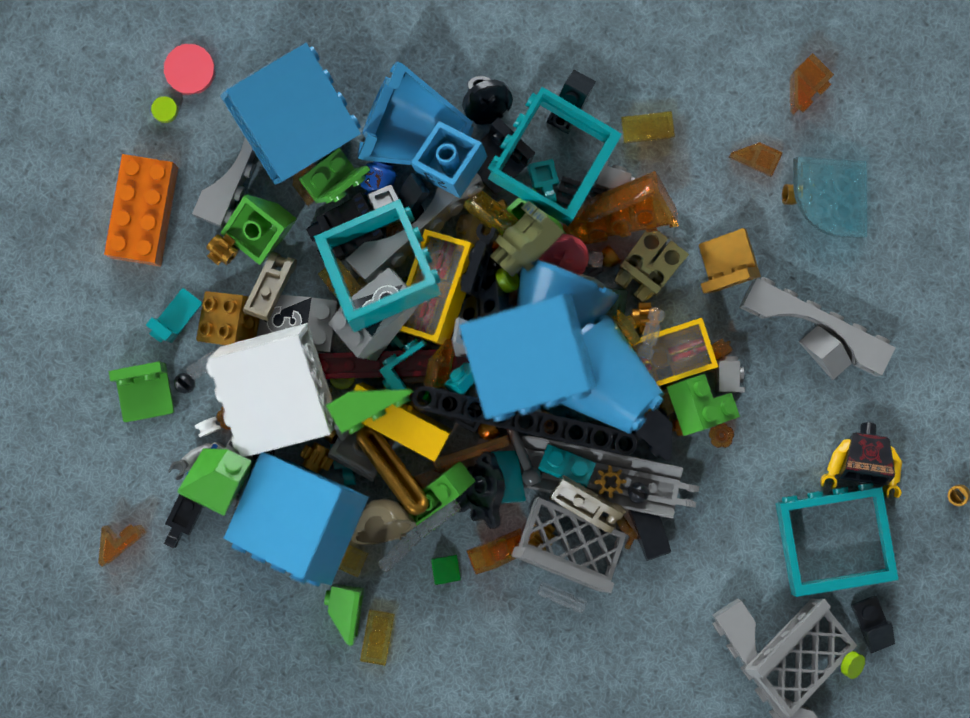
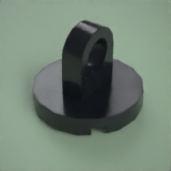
M476 76L468 82V92L463 98L462 107L467 118L474 121L475 124L486 125L493 123L498 117L500 119L504 117L503 113L506 110L509 111L512 107L513 97L509 87L504 82L491 80L485 76Z

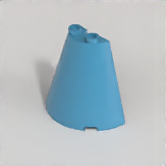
M395 62L390 68L391 78L385 77L369 112L362 132L366 139L359 144L358 158L365 161L411 165L412 160L439 121L469 137L473 133L474 127L471 126L473 122L404 64Z
M537 260L531 263L533 267L529 271L524 267L520 269L516 308L559 295L571 294L580 327L583 329L590 322L593 325L597 324L598 317L606 315L617 301L619 295L605 287L600 288L597 283Z
M603 315L598 317L597 324L593 325L590 322L581 329L597 386L591 389L592 394L577 400H572L571 396L565 397L566 401L562 402L561 405L630 434L633 430L637 431L646 421V418L643 416L649 409L654 411L660 406L664 393L616 322L610 316Z

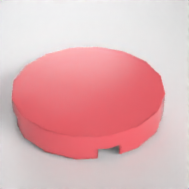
M183 44L175 47L168 54L164 62V74L167 82L175 91L184 95L204 92L211 85L215 77V65L211 55L204 48L196 44Z
M562 234L538 260L580 275L584 273L588 265L589 253L587 246L580 239L573 235Z

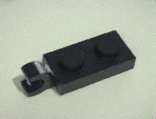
M479 224L476 229V234L480 241H476L475 247L469 253L470 263L467 272L463 273L460 283L461 291L475 298L479 297L492 258L490 255L494 251L492 246L498 236V230L494 227L491 228L489 235L484 236L486 227L483 224Z
M179 494L165 523L172 528L164 544L171 548H176L182 533L190 535L204 506Z

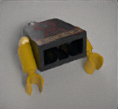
M862 423L860 433H852L849 439L843 440L835 449L827 467L829 472L821 477L820 483L823 487L825 480L832 478L831 490L835 489L837 486L835 476L839 474V479L884 485L882 488L883 494L887 498H889L890 489L894 488V497L899 498L901 496V489L897 486V483L900 482L902 461L894 447L891 446L890 439L876 435V424Z

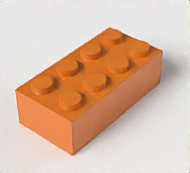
M122 154L104 251L105 256L111 259L161 267L178 174V167L173 162Z

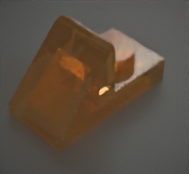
M108 525L102 526L99 565L101 567L109 565L147 533L142 525L134 527L129 525L119 533L121 536L119 539Z

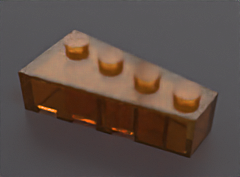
M653 171L585 200L570 225L563 224V230L567 235H573L587 245L607 241L610 236L618 235L622 238L631 236V232L646 229L647 232L657 231V227L669 225L670 228L677 227L679 222L674 202L656 171Z

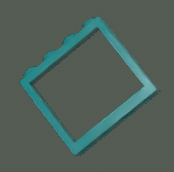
M541 87L538 94L532 93L525 106L529 107L526 114L520 113L513 125L516 128L513 136L507 134L500 147L504 149L501 156H494L488 167L491 170L488 179L522 200L531 202L541 211L569 226L622 133L546 88ZM540 106L604 143L567 209L502 172Z
M400 199L314 236L346 320L353 332H357L441 295L437 285L441 283V279L436 269H430L429 263L433 262L427 247L421 248L420 242L424 241L418 227H412L410 222L415 221L409 206L403 207ZM400 219L426 280L356 310L332 248Z
M873 483L859 484L858 490L848 491V487L832 489L833 494L823 495V491L807 493L808 498L797 499V495L782 497V502L775 503L791 595L799 597L899 580L882 487H874ZM873 497L885 569L801 582L789 510Z

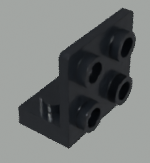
M499 117L491 124L489 133L479 141L482 143L488 157L477 172L483 184L495 195H498L504 188L488 179L491 173L488 167L495 155L500 157L504 149L500 147L507 134L511 136L514 134ZM520 139L502 172L515 179L532 162L535 152Z

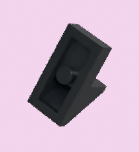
M874 595L851 604L871 654L895 644L893 625L890 621L886 620L877 596Z

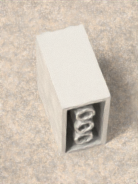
M308 323L221 346L207 359L208 374L211 378H214L217 386L215 394L217 400L223 404L225 410L223 413L224 421L231 428L233 434L232 444L234 449L239 451L240 456L247 457L327 436L332 433L334 429L332 416L326 405L331 403L333 399Z

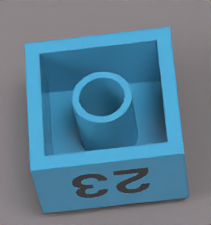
M439 121L412 160L411 165L420 178L461 198L488 156L481 142Z

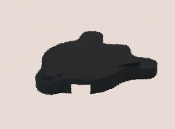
M483 452L480 458L475 461L476 464L467 468L476 482L454 500L453 508L458 513L471 509L470 518L473 521L484 520L487 527L496 529L501 524L499 511L504 497L505 480L498 465L496 455L493 452Z

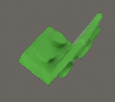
M337 148L298 179L316 203L326 202L328 204L331 201L335 203L347 194L345 190L351 185L355 187L366 179L365 174L370 169L368 166L354 168L342 150Z
M158 361L108 371L110 381L117 384L124 422L153 418L175 412L166 363Z

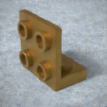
M739 229L699 244L709 281L701 283L703 294L714 293L761 277L746 229Z
M206 291L204 293L196 341L228 345L257 337L260 319L247 315L243 311L249 297Z

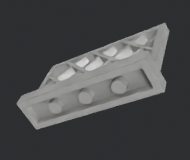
M535 497L519 546L514 547L512 557L596 591L612 593L615 583H612L611 580L626 534L616 529L612 533H608L561 506ZM541 505L548 508L552 517L541 523L538 516ZM564 516L570 517L574 526L566 532H563L558 520ZM554 522L558 536L548 540L543 527ZM590 525L595 533V537L585 541L581 528ZM538 530L543 543L535 547L528 544L531 533ZM576 531L581 544L570 549L565 536ZM609 534L616 536L617 539L614 547L607 550L603 537ZM561 539L565 552L557 556L554 555L550 544ZM598 541L602 554L592 558L588 545ZM583 548L587 561L579 565L576 564L572 553ZM602 558H605L608 565L605 575L598 572L594 563Z
M811 598L744 668L750 677H755L787 717H792L842 663L844 657L857 647V644L830 612L829 608L831 606L826 599ZM823 617L829 622L828 633H819V621ZM806 635H812V651L802 650V639ZM819 635L828 636V652L818 651ZM835 636L841 637L846 643L845 648L841 652H835ZM790 652L796 653L795 669L785 668V659ZM802 653L812 654L811 669H802ZM818 654L828 655V666L824 670H818ZM773 670L779 671L778 686H771L766 679ZM785 671L795 672V687H785ZM802 672H811V684L807 688H801ZM785 690L795 691L794 702L790 707L784 702Z

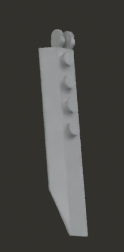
M520 436L533 467L537 469L548 444L595 462L596 465L587 489L611 503L621 505L625 509L673 519L676 504L696 508L697 502L691 499L677 498L679 488L690 492H699L700 486L680 482L683 467L533 436ZM497 437L491 440L479 438L474 464H476L475 461L478 460L483 452L515 451L510 437ZM519 461L520 470H521V475H522L523 472H524V470H523L522 465H521V463H520V461ZM609 465H611L612 472L614 473L621 469L622 473L619 475V478L627 480V483H620L619 488L623 493L621 494L616 490L613 492L612 498L609 497V492L606 490L599 494L602 486L601 484L594 483L595 480H601L602 477L598 470L606 473L608 472ZM540 471L542 473L541 482L530 487L523 482L525 488L552 493L560 478ZM615 475L612 477L605 476L604 480L606 483L604 487L608 488L611 486L615 488L617 485L615 479L617 477ZM641 482L648 487L649 496L646 501L635 503L629 498L628 489L633 483ZM634 488L632 491V493L642 498H644L646 494L644 492L638 491L636 488Z

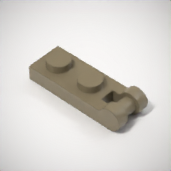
M276 252L270 253L243 308L245 314L269 321L290 275L295 271L296 259L291 257L283 258ZM281 267L282 269L281 271L275 270V268Z
M565 475L562 476L549 498L608 533H612L616 527V521L622 519L626 513V510L621 505L611 503ZM603 511L609 514L607 517L601 516Z

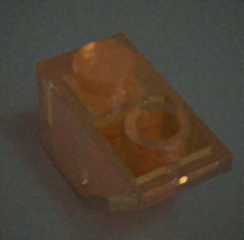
M813 53L790 76V112L793 115L798 110L803 113L813 103L810 98L817 92L822 95L832 85L829 80L834 74Z
M521 528L466 550L475 574L498 568L516 559L512 557L514 547L519 546L523 535Z

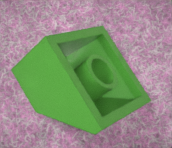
M246 194L220 234L223 236L228 234L236 241L235 246L261 265L285 238L297 218L276 202Z
M203 448L177 493L225 516L250 473L251 461L228 449Z
M333 584L331 590H326L324 605H329L328 614L346 644L353 646L358 635L364 588Z

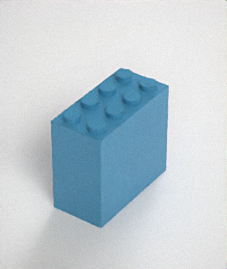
M307 43L229 87L220 96L274 185L283 182L361 134L359 128H361L360 123L353 114L350 115L347 111L345 98L340 92L336 93L332 86L333 79L326 69L323 70L318 63L320 60L318 53L314 47H309Z
M571 294L559 295L459 325L485 419L494 417L495 422L516 415L515 411L517 410L520 411V415L541 408L540 404L545 403L546 408L555 406L566 401L565 397L571 396L572 400L584 398L592 394L591 389L597 386Z
M262 452L258 457L223 539L233 543L231 548L242 553H251L252 559L262 563L267 561L271 563L272 569L281 573L288 572L292 574L290 578L304 584L308 582L320 587L321 583L332 585L369 497L292 461Z

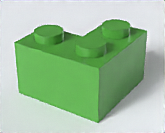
M705 374L667 387L683 436L740 417L732 392L713 398Z

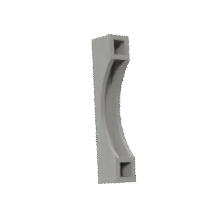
M246 138L236 161L227 173L213 185L201 191L192 213L196 218L224 228L235 211L233 208L236 201H240L244 195L245 187L243 184L246 177L250 178L255 168L253 161L256 154Z
M476 173L461 198L438 187L434 199L427 210L417 221L411 224L412 227H418L422 236L425 229L436 233L439 232L447 220L452 216L458 215L467 202L480 195L485 187L481 177ZM405 230L388 238L364 242L346 260L354 271L369 284L386 269L391 268L393 270L395 267L401 266L405 262L406 257L413 252V248Z
M761 277V279L756 278L752 281L739 308L761 319L774 316H790L813 322L830 332L842 343L854 366L874 376L883 375L895 350V347L889 344L890 340L880 335L874 337L866 333L867 329L859 324L853 323V325L844 322V317L835 312L828 314L820 310L821 306L813 301L807 300V302L798 299V294L786 288L782 291L774 287L775 282L768 278Z
M737 598L712 615L715 619V622L712 623L713 627L720 637L725 635L730 642L726 645L734 658L739 656L744 664L740 668L749 681L753 679L757 684L758 688L755 689V692L763 703L768 701L772 708L769 711L771 717L817 718L815 713L805 706H801L792 717H787L755 677H750L744 668L757 656L755 644L756 622L742 600ZM784 697V702L790 707L793 701Z

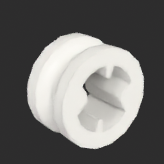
M216 417L209 418L195 425V428L200 430V438L221 429L220 425L216 424Z

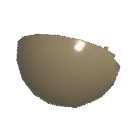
M389 499L373 500L365 505L351 540L357 544L367 545L380 544L397 539L402 540V537H405L406 533L417 527L412 514L408 513L401 503Z

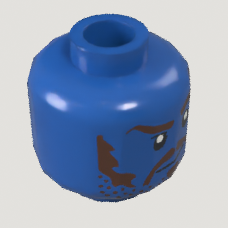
M373 161L365 165L369 167L370 171L365 174L366 179L360 185L366 190L365 194L367 196L369 193L386 186H394L397 174L393 170L392 164Z

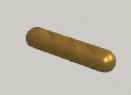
M366 425L359 429L356 434L358 445L405 510L412 515L424 513L429 505L426 494L384 436Z

